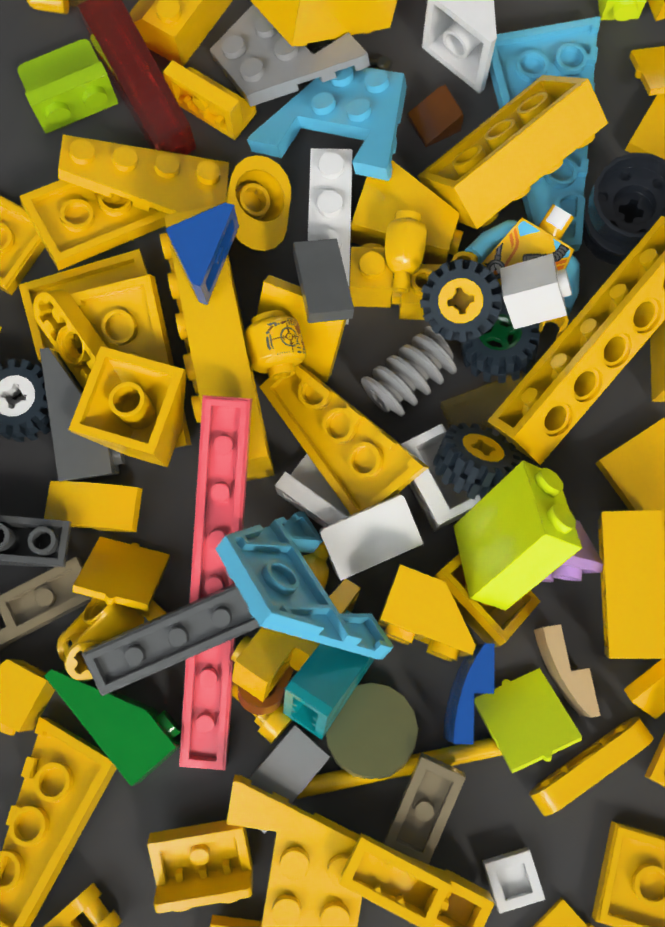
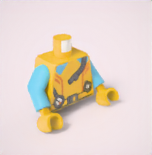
M552 204L539 226L534 225L523 217L518 222L506 220L482 232L464 251L456 253L451 261L463 259L481 263L494 273L501 285L500 268L553 253L557 270H567L572 295L564 297L567 316L540 322L538 330L542 332L547 322H553L559 327V332L555 338L557 339L567 328L568 316L579 294L580 263L572 255L574 249L560 241L574 219V216Z

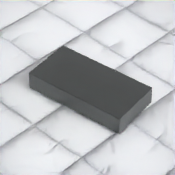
M337 238L294 242L293 255L308 323L353 319L354 306Z

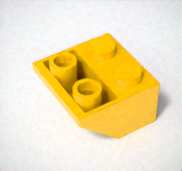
M400 565L378 620L379 625L385 628L384 632L387 637L406 645L412 644L413 639L428 644L427 653L450 662L452 660L457 661L458 657L473 655L476 645L447 583Z

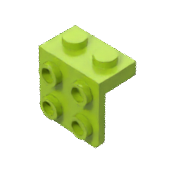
M87 39L78 40L18 66L17 72L26 90L25 95L46 134L119 104L102 62H99L91 43Z

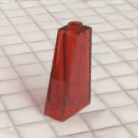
M87 0L77 5L99 61L102 62L105 71L151 149L188 155L189 152L197 149L191 126L123 1Z

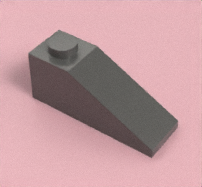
M50 348L40 349L58 481H77L121 474L120 464L125 463L124 454L68 430L84 389L58 352Z

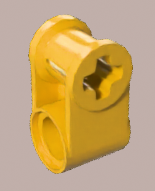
M92 598L85 610L57 640L56 649L58 656L64 662L65 669L71 678L78 681L92 680L93 677L79 651L83 652L91 646L144 624V615L132 607L117 603L107 605L105 600Z

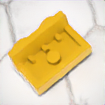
M227 820L149 833L147 846L157 886L153 902L155 912H182L193 907L216 903H233L239 899L251 897L253 862L246 827L227 825Z

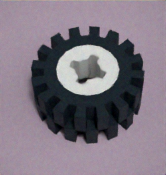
M15 359L7 360V368L0 363V435L9 440L12 438L16 442H24V437L31 441L39 439L38 431L46 435L51 429L46 426L50 419L42 368L37 364L34 366L30 361L22 359L21 364ZM20 392H22V396L18 397L16 400L12 399L16 395H19Z

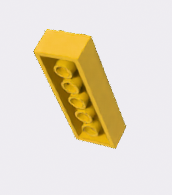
M216 205L164 215L166 228L216 207ZM162 233L160 234L163 253L165 259L169 260L172 272L167 273L169 287L173 299L177 301L180 312L175 314L177 328L181 340L184 339L188 353L183 355L188 380L192 381L195 393L199 394L191 397L196 422L201 424L203 395L252 399L247 481L274 476L253 369L249 362L243 337L245 331L229 254L226 257L209 302L206 305L198 302L172 247L168 234Z

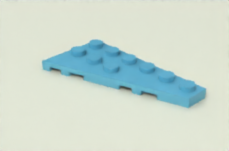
M600 16L497 34L489 71L499 110L542 75L588 78L594 90L595 83L593 81L598 52L596 45L597 33L600 28ZM588 145L573 151L563 160V164L559 169L541 177L531 185L529 193L522 197L527 219L536 226H539L552 204L574 216L573 221L560 239V241L572 247L574 252L578 251L582 244L585 177L588 173L589 161L587 159Z

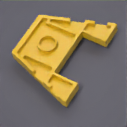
M235 774L226 824L276 832L264 911L261 921L212 914L210 927H357L362 896L339 885V878L360 835L317 813L312 815L290 804L288 798L274 791L270 794L252 785V780Z

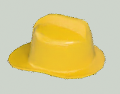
M259 155L246 157L233 170L226 193V203L233 204L239 224L235 237L252 250L268 251L276 248L284 240L291 203V185L285 171L272 159Z

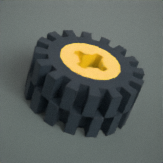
M454 260L440 265L436 271H433L428 276L429 279L423 285L421 291L423 296L422 300H420V307L423 308L425 322L431 325V330L436 334L439 333L444 336V339L450 341L459 340V342H464L482 336L495 324L503 304L502 288L497 277L486 266L472 260Z
M459 423L458 427L452 425L446 431L433 460V466H436L434 470L436 475H443L441 481L445 485L452 483L455 485L453 491L460 494L464 490L468 492L467 498L475 500L477 495L482 499L521 462L519 461L521 455L519 452H514L516 446L512 442L505 443V436L502 434L498 436L493 435V429L486 427L485 431L480 430L479 424L472 423L469 428L466 423Z

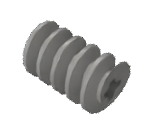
M431 326L425 327L424 335L417 334L412 338V346L408 344L401 346L398 351L399 356H389L385 362L386 367L381 365L375 367L372 373L373 378L366 376L361 379L365 392L382 411L389 412L391 410L402 417L405 415L401 405L403 399L415 406L418 404V400L414 390L418 389L427 396L431 393L427 383L429 378L439 385L444 383L440 372L441 368L450 374L457 372L453 361V353L449 345L439 333L436 334L431 330Z

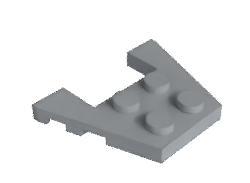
M254 4L210 48L215 63L250 107L299 91L298 84L319 78L322 82L337 78L336 71L354 65L356 71L370 66L368 53L349 32L315 54H312L306 46H291Z

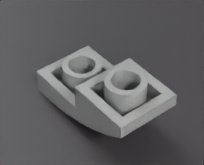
M294 725L248 779L252 780V785L270 794L274 791L288 798L289 803L292 804L330 756ZM259 829L264 834L268 831Z

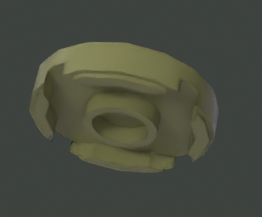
M376 683L357 685L326 733L328 749L338 766L354 777L363 779L390 777L405 767L415 751L418 735L415 712L406 698L389 686Z

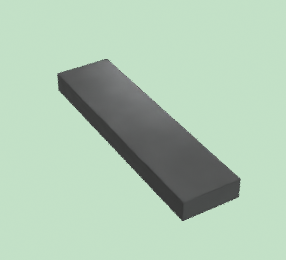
M234 583L91 646L81 654L101 696H104L257 629L260 626L250 614L247 603Z

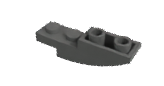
M0 515V565L65 567L72 522Z

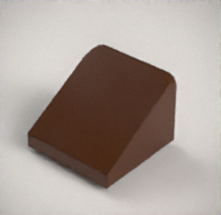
M444 84L408 112L407 117L427 148L460 132L464 114Z

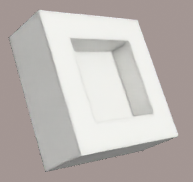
M527 847L482 860L499 914L545 900L531 852Z

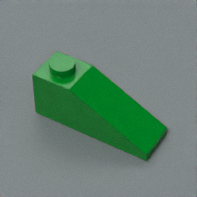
M51 669L44 675L131 787L143 781L180 748L181 740L177 735L181 733V728L165 710L159 714L155 708L115 691L101 696L94 682L90 680H75L71 678L66 670Z

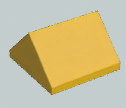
M460 554L434 576V578L447 583L464 621L485 643H494L495 648L502 646L541 602L531 590L506 611L470 599Z

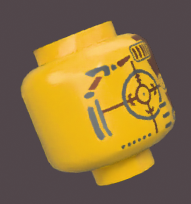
M282 310L268 311L254 316L251 319L252 324L246 328L243 334L252 369L259 373H268L271 380L283 379L294 375V367L302 363L306 358V350L298 321L293 317L286 316Z

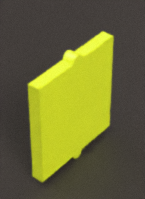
M540 668L512 681L504 679L502 685L494 689V694H482L474 698V705L512 774L542 759L549 762L552 759V754L582 741V735Z

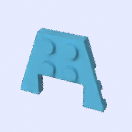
M354 65L336 71L337 78L322 82L319 78H315L247 139L252 152L279 158L283 157L302 128L364 140L352 161L355 174L389 181L393 170L391 164L392 155L396 153L397 126L401 123L407 88L404 73L368 67L356 71Z
M296 512L289 520H286L284 517L275 519L270 526L264 528L259 524L225 535L215 548L226 567L227 574L236 584L248 605L250 614L256 619L260 627L375 659H383L394 648L372 613L340 614L300 553H313L323 542V539L305 512Z

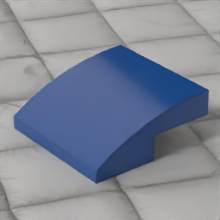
M494 643L476 645L473 655L465 656L457 671L447 702L443 738L453 744L474 745V693L494 694Z

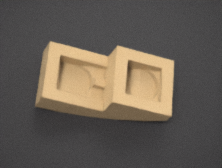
M561 624L534 629L544 664L553 682L568 704L579 716L591 718L600 716L590 668L571 670Z

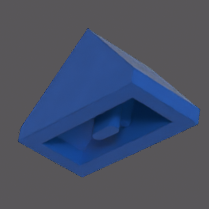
M222 203L165 228L198 302L206 305L209 302L239 228L233 204Z

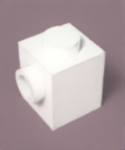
M553 253L500 268L502 296L514 329L567 316L564 297L572 295L570 281L566 269L557 270Z

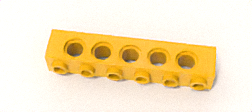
M664 216L657 220L488 419V422L500 434L505 436L509 443L512 442L517 450L539 465L544 462L665 320Z

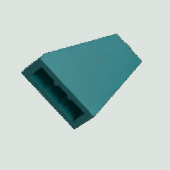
M347 610L344 614H353V613H351L350 611ZM320 643L285 688L283 713L322 740L375 658Z

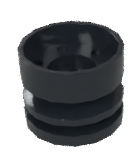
M630 153L615 158L602 169L585 205L582 234L586 247L597 258L611 265H620L661 216L665 217V160L653 154Z

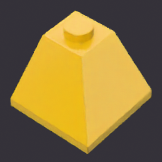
M100 346L68 430L124 455L168 468L183 426L187 372L179 367Z

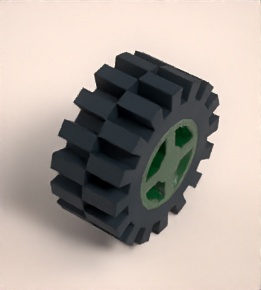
M502 300L503 304L499 317L489 331L476 339L461 342V356H463L464 365L466 368L471 366V374L475 377L483 372V381L491 382L492 376H498V383H506V375H510L513 381L520 379V370L527 374L531 370V363L535 364L537 359L540 336L539 324L514 329L504 300ZM493 341L499 343L501 347L495 346Z

